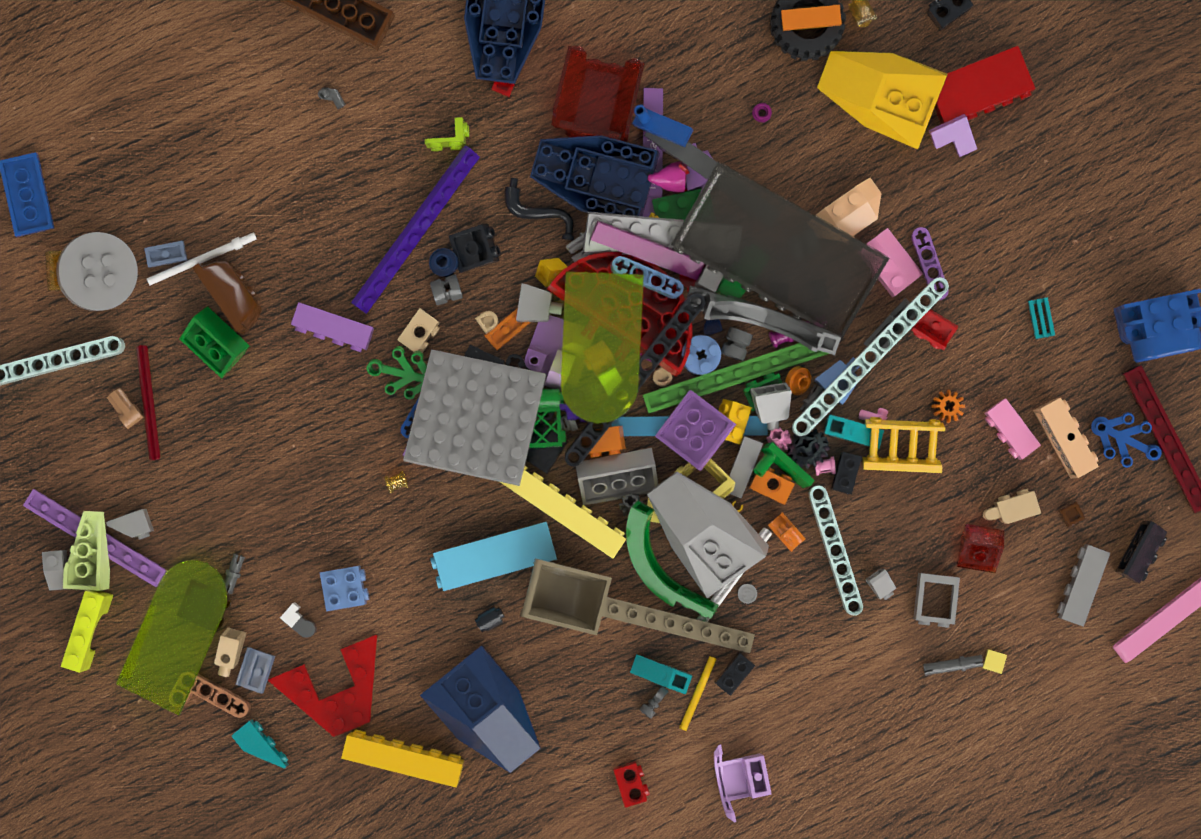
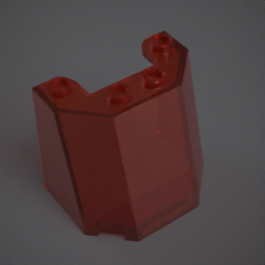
M568 46L553 107L551 125L555 128L566 130L565 134L568 137L605 136L628 142L645 62L633 58L627 60L624 67L616 63L608 64L598 59H586L587 52L582 47Z

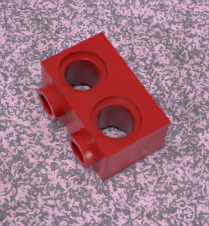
M636 761L613 768L624 807L646 802V796L650 795L647 784H643L641 777L644 776L641 765L637 766ZM628 769L633 770L635 776L632 779H626L624 772ZM637 788L640 790L641 794L638 798L630 796L629 793L632 789Z

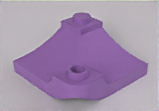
M549 315L548 322H538L525 356V365L531 371L545 373L548 376L558 349L575 355L576 358L566 383L577 387L585 366L583 351L592 346L596 333L592 340H589L586 337L590 331H588L585 337L581 335L586 326ZM536 357L538 363L532 364L531 358Z

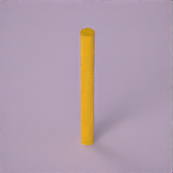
M709 656L679 728L687 731L716 662L714 657Z

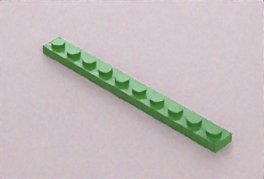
M798 343L644 394L643 398L648 413H652L679 404L689 390H692L701 397L829 353L819 350L817 352L811 351L806 346Z

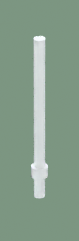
M253 232L242 238H234L228 244L147 278L149 285L155 284L192 268L197 263L201 264L233 249H241L243 245L257 240L256 235Z

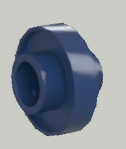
M440 248L430 256L429 266L436 275L448 277L457 270L458 258L450 249Z

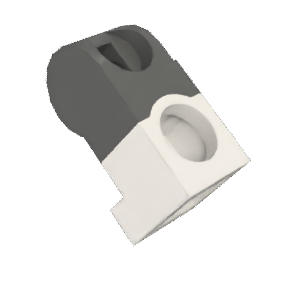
M294 602L280 618L304 638L313 636L317 630L316 624L297 612L301 607Z

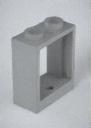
M918 573L913 619L918 620V624L930 625V622H936L939 627L949 628L950 624L955 625L960 578ZM925 582L952 585L949 619L921 615Z

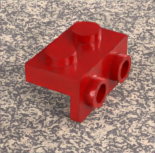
M930 309L911 328V331H913L916 337L929 341L932 347L945 350L958 326Z

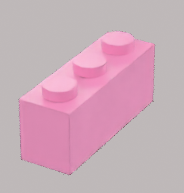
M1006 398L984 413L987 416L985 418L986 422L990 427L994 426L996 428L998 438L1003 443L1006 442L1010 447L1008 451L1015 459H1024L1041 446Z

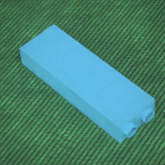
M547 522L433 553V557L430 560L433 569L438 571L439 576L435 577L438 588L446 591L534 566L535 558L550 562L557 560Z

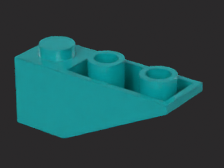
M827 415L823 431L824 435L870 447L871 428H866L865 424ZM879 429L878 449L880 448L884 433L882 429Z
M637 654L630 671L634 675L686 694L692 679V674Z
M250 720L232 735V738L244 752L282 768H286L289 765L287 763V756L282 751L278 752L274 747L276 743L270 736L266 737L262 732L264 728L258 721Z

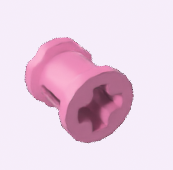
M834 456L830 457V459H824L823 463L816 462V476L821 473L830 472L836 474Z

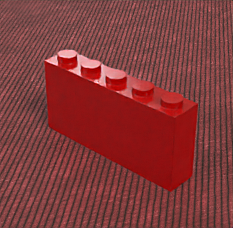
M1019 46L947 73L934 107L940 123L944 124L963 114L966 115L969 121L978 117L977 114L984 111L987 114L996 110L995 106L1000 104L1005 107L1014 103L1013 99L1020 97L1023 100L1032 96L1031 92L1036 88Z

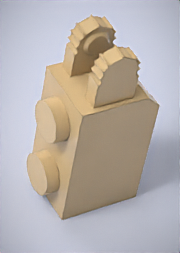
M1027 488L1017 491V495L1010 497L1009 494L998 497L999 501L994 502V507L984 510L982 517L987 521L999 518L1000 522L1009 524L1041 514L1035 492L1028 491Z

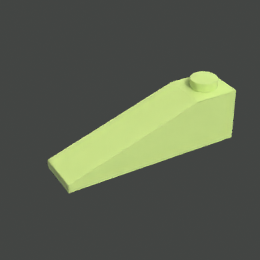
M84 511L76 532L77 536L74 545L70 549L71 554L64 566L63 589L106 590L109 589L110 566L104 512Z

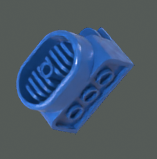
M1201 289L1129 303L1113 308L1120 339L1123 343L1130 344L1133 360L1136 363L1201 349V307L1197 295L1201 293Z

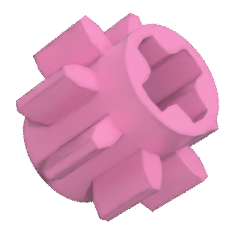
M781 427L771 431L770 436L766 437L768 443L773 442L782 451L788 450L787 446L792 443L788 430L783 432Z

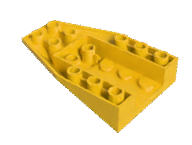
M831 51L817 88L864 127L918 149L947 73L894 53Z

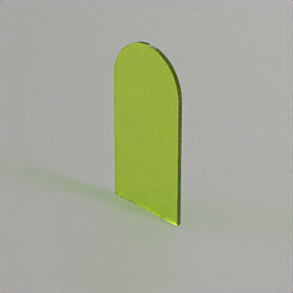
M566 272L561 391L569 409L586 421L599 424L616 420L631 408L636 399L639 386L644 275Z
M190 560L175 565L164 575L118 678L117 685L161 706L163 709H167L177 715L181 714L226 609V586L222 576L214 567L207 562Z

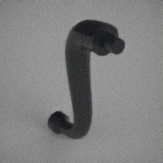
M510 178L509 187H505V204L511 214L521 219L560 218L566 224V230L562 235V239L574 240V235L572 234L574 223L567 211L559 208L528 207L520 203L521 189L517 188L518 179Z

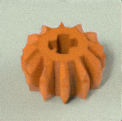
M946 390V396L942 391L938 394L941 399L938 397L933 398L938 404L931 405V408L938 409L933 415L941 414L939 417L940 421H943L946 416V423L951 422V417L954 421H957L958 417L956 414L960 416L964 414L959 410V408H965L964 404L959 405L963 397L956 399L958 392H954L951 396L950 390ZM946 401H948L947 403H952L953 405L950 407V412L949 409L945 410L944 408L946 406Z

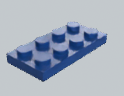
M35 152L0 160V172L15 237L55 229L38 153Z

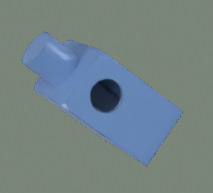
M853 357L846 365L839 360L815 378L814 381L825 390L855 358ZM853 366L851 369V373L856 377L858 376L855 372L859 366ZM839 380L837 386L840 390L844 391L847 389L848 384L845 380ZM854 387L838 402L840 405L845 403Z

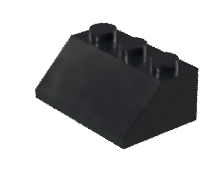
M1142 521L1115 572L1134 583L1140 584L1141 581L1143 582L1148 576L1149 572L1147 569L1149 565L1154 564L1158 557L1156 552L1159 547H1163L1167 540V531L1152 521Z

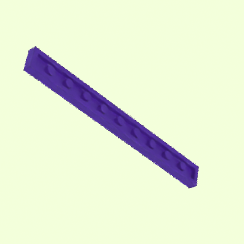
M464 145L351 303L367 314L480 158L468 146Z

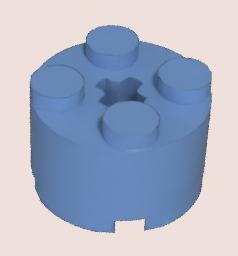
M705 335L692 337L689 356L684 367L694 375L711 373L718 366L721 359V350L717 342ZM685 343V345H684V347H683V349H682V354H681L682 358L684 357L683 355H684V352H685L686 343ZM701 350L704 351L706 359L702 358L701 360H698V355L696 354V352L700 353Z

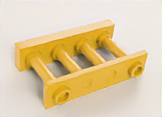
M880 417L865 419L866 428H871L869 455L862 457L863 470L942 473V464L936 458L938 431H945V426L940 420L931 419L929 422L882 420ZM879 429H891L889 456L887 458H879L877 455ZM899 429L910 430L909 454L906 459H901L897 456ZM918 430L930 431L928 457L926 460L916 457Z

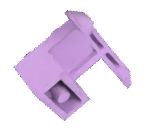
M718 745L713 756L719 794L726 816L733 822H736L735 813L730 801L746 797L757 798L771 795L764 755L759 753L722 761V747Z

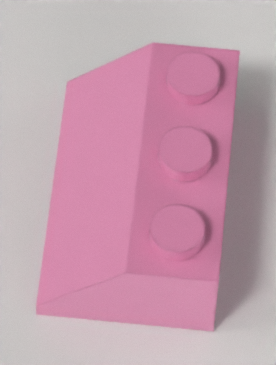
M888 228L857 251L892 298L923 275V272Z

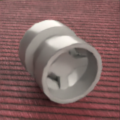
M567 414L562 416L561 430H565V433L569 430H578L576 421L567 420Z

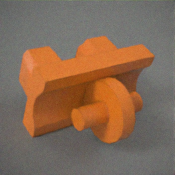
M783 512L768 524L769 528L791 552L806 539Z

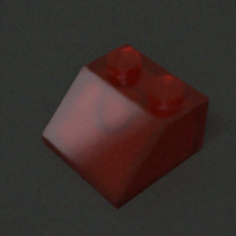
M965 524L961 536L957 567L996 573L1004 549V530Z

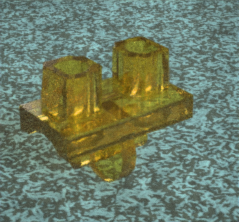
M851 0L852 3L848 4V9L859 27H866L872 20H877V16L867 0Z

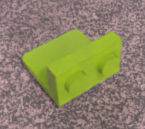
M463 117L455 118L456 137L425 139V145L427 148H431V151H442L446 147H450L451 150H462V147L466 145V137L470 136L469 125L467 122H464Z

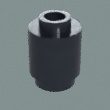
M493 605L478 614V617L474 620L481 632H488L503 623L502 618L505 616L500 607L496 608Z

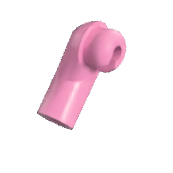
M879 408L877 414L861 410L859 419L865 420L870 419V417H880L882 420H886L888 418L886 417L888 410Z

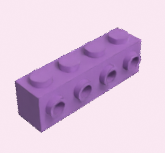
M299 302L291 325L295 326V331L304 334L310 331L314 333L313 337L322 340L328 337L333 339L332 343L343 346L344 343L351 345L350 349L361 352L362 349H368L374 328Z

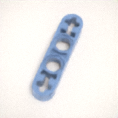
M619 256L611 263V271L615 275L674 299L683 292V284L679 280L628 258ZM621 261L623 262L622 266L625 268L631 265L632 268L629 270V274H626L627 269L622 268L618 270V266L615 263L618 264ZM634 269H641L643 277L640 279L635 278L633 275ZM653 276L661 279L660 286L652 285L651 278ZM665 281H668L666 285L672 287L675 284L676 289L679 291L672 293L671 288L665 287L663 290L662 287L665 285Z

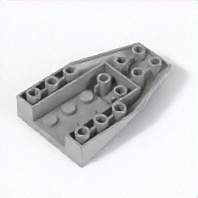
M675 472L648 492V498L671 548L706 598L766 557L769 545L731 503L681 473Z

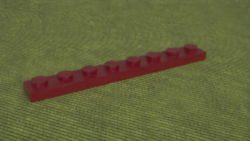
M1142 365L1122 375L1144 418L1152 425L1151 431L1193 513L1201 511V480Z

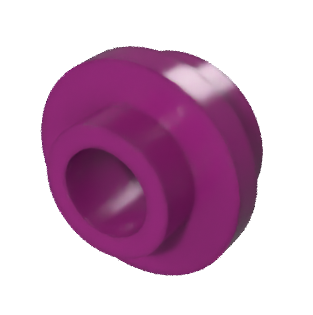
M759 103L753 108L752 115L757 122L764 123L770 119L772 110L769 105ZM764 110L765 116H760L758 111Z

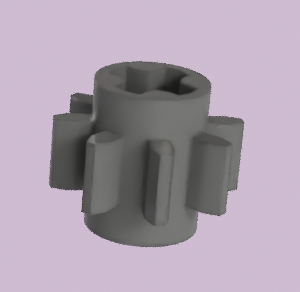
M629 493V495L621 497L623 503L619 504V508L623 510V516L629 515L631 507L637 500L640 501L639 495L635 496Z

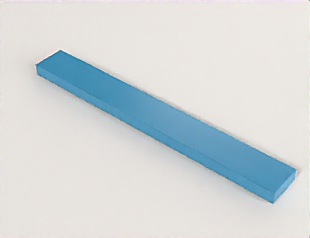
M670 416L617 417L612 423V427L623 426L624 436H655ZM749 416L743 436L768 435L767 423H761L757 416Z

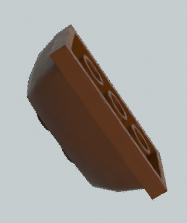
M215 261L204 266L197 263L193 266V270L234 329L241 334L247 332L258 320L262 308L254 297L257 295L250 285L247 287L243 280L246 278L239 269L236 271L229 261Z

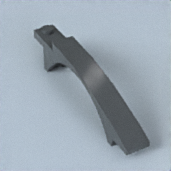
M647 131L644 134L660 150L678 159L716 186L738 205L748 217H755L770 228L782 213L753 191L749 185L691 143L687 142L686 146L682 147Z
M693 286L689 288L687 296L690 293L698 292L705 300V305L701 310L704 313V319H728L751 323L783 334L806 346L811 351L817 352L819 350L832 355L836 353L841 336L793 316L731 295L723 296ZM696 296L690 300V304L693 307H697L701 303V299Z

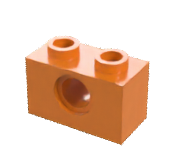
M770 467L763 477L755 474L749 489L785 505L795 483L791 482L792 478L785 474L778 476L774 474L775 470ZM771 478L775 479L778 483L777 488L774 490L769 489L767 486V482Z

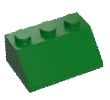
M208 306L192 318L179 338L221 379L243 357L250 347L244 339Z

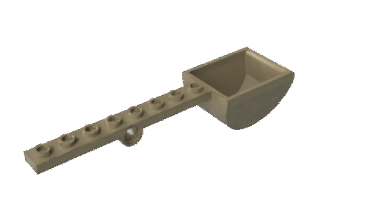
M534 559V567L525 602L520 612L521 617L597 635L603 616L747 653L751 652L755 636L753 633L607 597L611 577Z

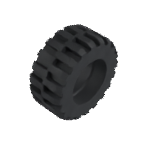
M777 0L770 18L771 35L775 38V44L782 48L781 51L784 54H790L793 59H796V57L801 58V61H807L808 59L817 60L821 56L828 55L837 46L845 30L846 14L843 13V4L839 3L838 0ZM803 5L813 7L840 5L842 25L825 27V30L819 37L804 39L797 36L792 30H782L781 10L796 9Z

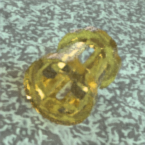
M403 471L390 478L384 477L390 494L396 489L409 487Z

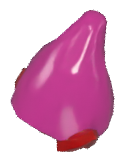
M681 161L670 163L662 170L648 175V181L660 186L664 190L680 194L687 191V188H685L686 175L690 172L687 165Z

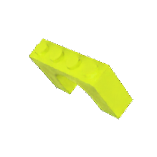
M87 590L84 592L61 667L79 673L90 669L95 650L90 649L92 637L99 619L103 614L108 613L113 598L112 594L97 590Z

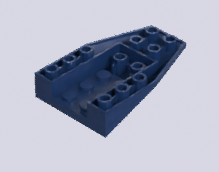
M466 0L464 21L476 79L516 83L542 29L546 0Z
M605 136L540 139L530 177L582 212L643 216L652 184L648 181V175L655 173L660 153L654 149Z
M483 644L420 695L459 741L509 773L540 749L519 689Z

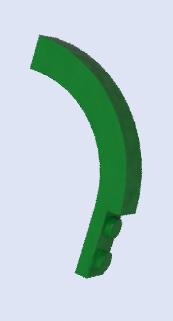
M637 500L630 509L626 526L628 552L637 574L644 584L665 603L674 607L679 602L682 606L691 608L701 616L711 619L719 605L678 584L658 563L650 542V523L654 509Z

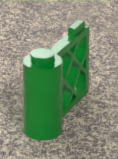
M543 389L537 412L539 419L535 422L534 428L542 420L549 429L543 435L533 429V432L540 438L536 443H531L529 448L562 447V443H566L565 430H561L559 405L564 403L563 392H559V389ZM557 412V420L552 425L543 419L548 413ZM552 429L558 435V442H549L544 437Z

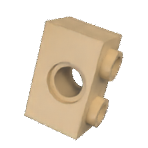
M419 308L397 340L413 352L420 351L423 353L429 345L427 341L430 336L434 337L440 330L438 326L440 322ZM419 327L425 329V335L422 338L415 336V331Z

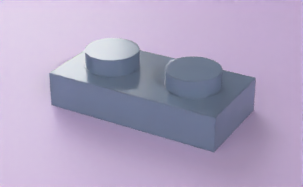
M184 241L144 248L149 268L187 261Z

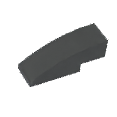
M904 298L863 344L868 346L910 302ZM908 310L906 316L909 320H912L916 313L913 310ZM894 324L893 332L899 334L902 331V326ZM880 338L879 345L881 348H886L889 342L886 338Z

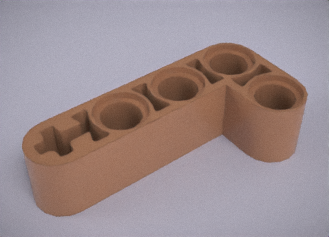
M195 671L183 673L169 697L173 706L181 707L187 704L194 694L237 718L246 716L251 710V704L248 700ZM187 675L193 677L194 682L192 685L186 684L185 677ZM204 684L209 685L211 688L209 695L204 694L202 691ZM177 692L184 695L182 703L176 700ZM220 694L227 695V704H223L220 702ZM243 704L245 711L238 712L239 708L235 705Z

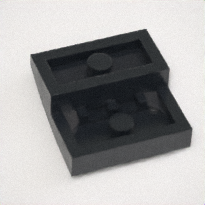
M539 422L534 429L543 435L549 428ZM552 430L544 437L549 442H558V435ZM534 432L532 433L530 444L536 443L540 438ZM566 440V443H562V447L529 448L526 461L548 474L568 441Z

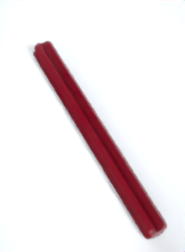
M139 345L136 347L149 459L159 460L160 449L147 345Z

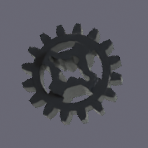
M814 429L813 432L810 431L804 436L793 434L794 440H791L792 443L790 446H787L788 456L798 466L802 468L805 465L807 469H809L811 464L817 467L816 462L818 461L823 463L822 457H828L826 451L830 450L827 437L824 436L823 432L819 433L817 429Z

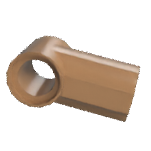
M118 388L106 397L119 414V419L127 429L144 418L140 409L135 404H132L121 388Z

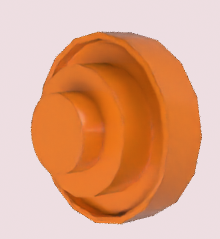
M796 366L787 374L785 382L790 387L792 394L801 395L809 388L811 374L808 369Z

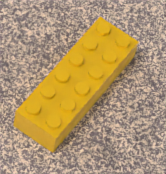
M355 730L347 735L341 759L456 788L464 764V760L461 759L460 755L452 753L449 756L442 755V751L437 749H431L430 751L422 750L423 746L417 744L407 746L404 745V741L397 739L387 741L384 736L376 734L372 737L367 736L366 732L361 730Z

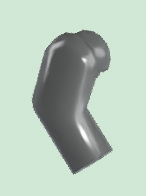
M323 87L318 91L320 99L333 101L337 109H341L346 105L337 89Z

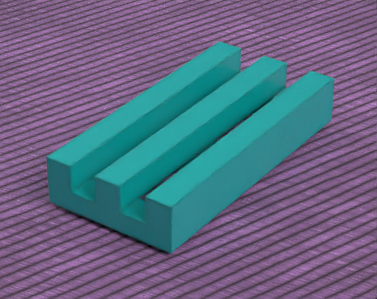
M1048 297L1028 301L1035 339L1055 336ZM1041 303H1044L1049 333L1046 331ZM1033 304H1037L1042 334L1040 335Z

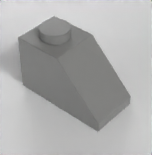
M141 509L106 522L108 527L129 537H138L139 540L149 537V532L154 531L147 509Z
M67 550L42 552L43 572L49 591L62 590L63 570L65 563L68 562Z
M879 569L865 579L878 599L884 598L886 600L894 595L893 590L896 589V586L885 569Z

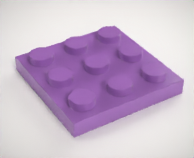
M689 390L655 437L701 471L736 424L692 390Z

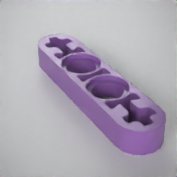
M923 227L915 229L912 232L911 239L926 284L928 285L934 280L928 276L929 268L937 269V278H944L930 233ZM918 231H920L921 234H925L923 242L924 244L928 242L929 246H924L919 249L918 246L922 245L920 239H916L915 237L918 235ZM924 249L931 251L932 258L930 260L922 258L921 253ZM939 282L938 286L940 289H942L943 285ZM947 291L939 300L946 298L949 291Z

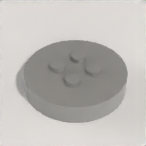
M93 232L81 235L65 246L57 262L56 275L59 287L69 301L86 310L103 311L122 304L131 295L137 282L138 268L131 249L122 240L111 234Z

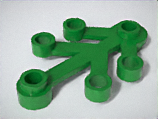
M396 346L393 349L392 356L398 360L403 369L384 365L378 359L369 361L366 369L371 376H378L382 372L402 377L395 382H388L386 384L385 392L387 394H395L396 390L413 380L421 383L414 387H406L404 397L413 399L416 394L421 392L427 369L422 352H413L411 361L418 365L423 374L415 372L404 356V349L400 346ZM395 351H400L401 355H397ZM418 355L421 359L416 360L414 356ZM372 364H377L379 368H374ZM388 386H393L394 390H389ZM407 391H412L413 395L407 394Z

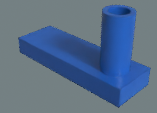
M637 105L634 108L636 117L632 123L633 126L682 147L686 146L693 132L691 127L648 110L643 105Z

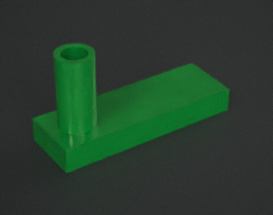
M773 442L764 444L760 451L764 453V456L753 469L756 475L763 477L774 462L801 488L810 487L815 481Z

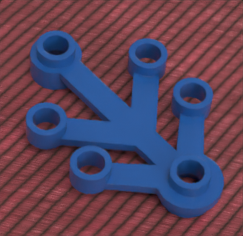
M1126 412L1122 416L1110 420L1105 417L1095 418L1092 421L1091 429L1095 435L1100 436L1104 447L1103 454L1107 459L1114 458L1116 454L1114 448L1110 445L1108 435L1116 439L1123 467L1129 468L1133 464V459L1128 454L1126 444L1144 452L1149 460L1155 461L1161 457L1162 452L1158 445H1146L1130 437L1141 432L1145 434L1150 433L1152 425L1148 421H1143L1139 425L1118 431L1112 427L1123 423L1126 425L1132 424L1135 420L1132 413ZM1127 415L1132 417L1129 422L1125 421ZM1104 424L1105 428L1103 430H1099L1098 425ZM1148 424L1149 429L1143 430L1142 426ZM1109 449L1113 450V454L1110 456L1106 455V451ZM1156 450L1157 455L1151 456L1150 452ZM1129 458L1130 463L1124 464V459Z

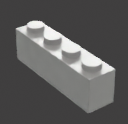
M1085 544L1084 547L1079 549L1077 566H1073L1070 574L1072 580L1070 584L1066 585L1064 595H1066L1064 602H1061L1057 609V613H1059L1058 618L1084 627L1110 555L1109 552Z

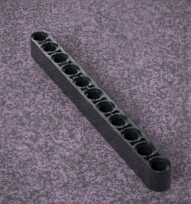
M693 292L686 297L565 452V461L568 465L575 467L581 464L705 305V300L700 293ZM695 296L701 299V303L697 307H693L690 304L691 298ZM686 312L689 315L686 322L678 320L680 313ZM674 328L677 331L676 336L673 338L667 337L665 335L666 330ZM658 343L663 344L664 351L662 353L654 352V345ZM644 359H649L652 361V366L645 369L641 366V362ZM631 375H638L640 381L637 384H632L629 382V378ZM620 390H625L628 396L626 399L621 400L617 397V393ZM609 405L614 406L616 409L612 415H608L604 411ZM600 421L604 427L601 430H595L592 426L593 423ZM585 436L589 437L592 441L587 446L582 445L580 442L581 438ZM571 452H576L580 457L578 460L572 461L568 455Z

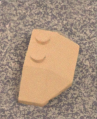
M868 178L809 219L807 223L813 229L817 238L846 242L878 219L881 192L873 180Z

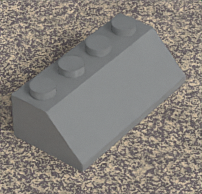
M652 448L584 460L576 466L583 505L621 499L622 496L625 497L629 493L635 496L648 494V492L659 485Z

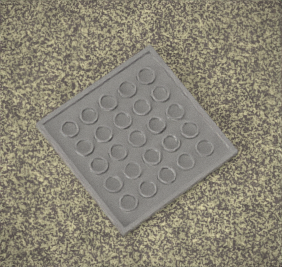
M431 349L403 460L409 463L520 486L546 374Z

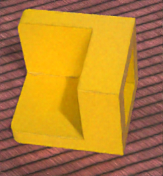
M559 258L540 260L535 277L545 287H549L556 276L567 266Z

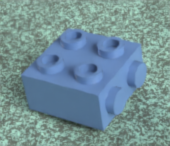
M361 566L320 572L326 611L367 604L366 600H369V592L367 588L364 589L363 581L366 580L365 570L361 569Z

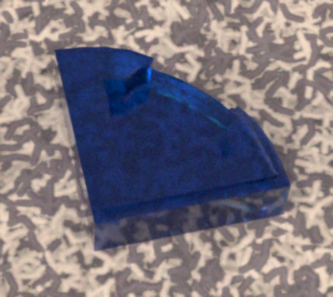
M719 319L706 320L704 325L705 336L723 331Z

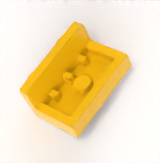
M722 400L719 412L736 424L725 440L741 445L752 407L731 400Z

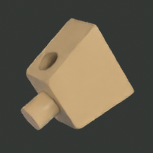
M227 628L221 634L214 664L219 665L218 674L220 676L229 677L231 669H234L238 664L247 632Z

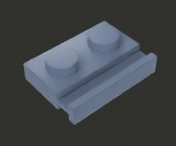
M247 647L235 685L261 694L264 693L275 656Z

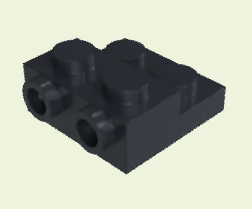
M480 224L449 235L453 252L458 258L459 273L499 261L501 251L494 244L495 231L493 227H489V224Z

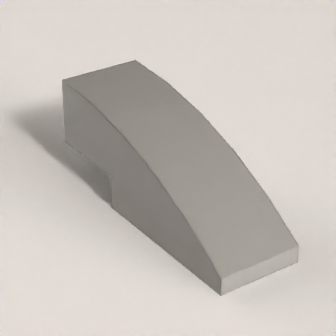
M744 436L729 477L735 482L734 490L730 493L731 495L742 498L763 443Z

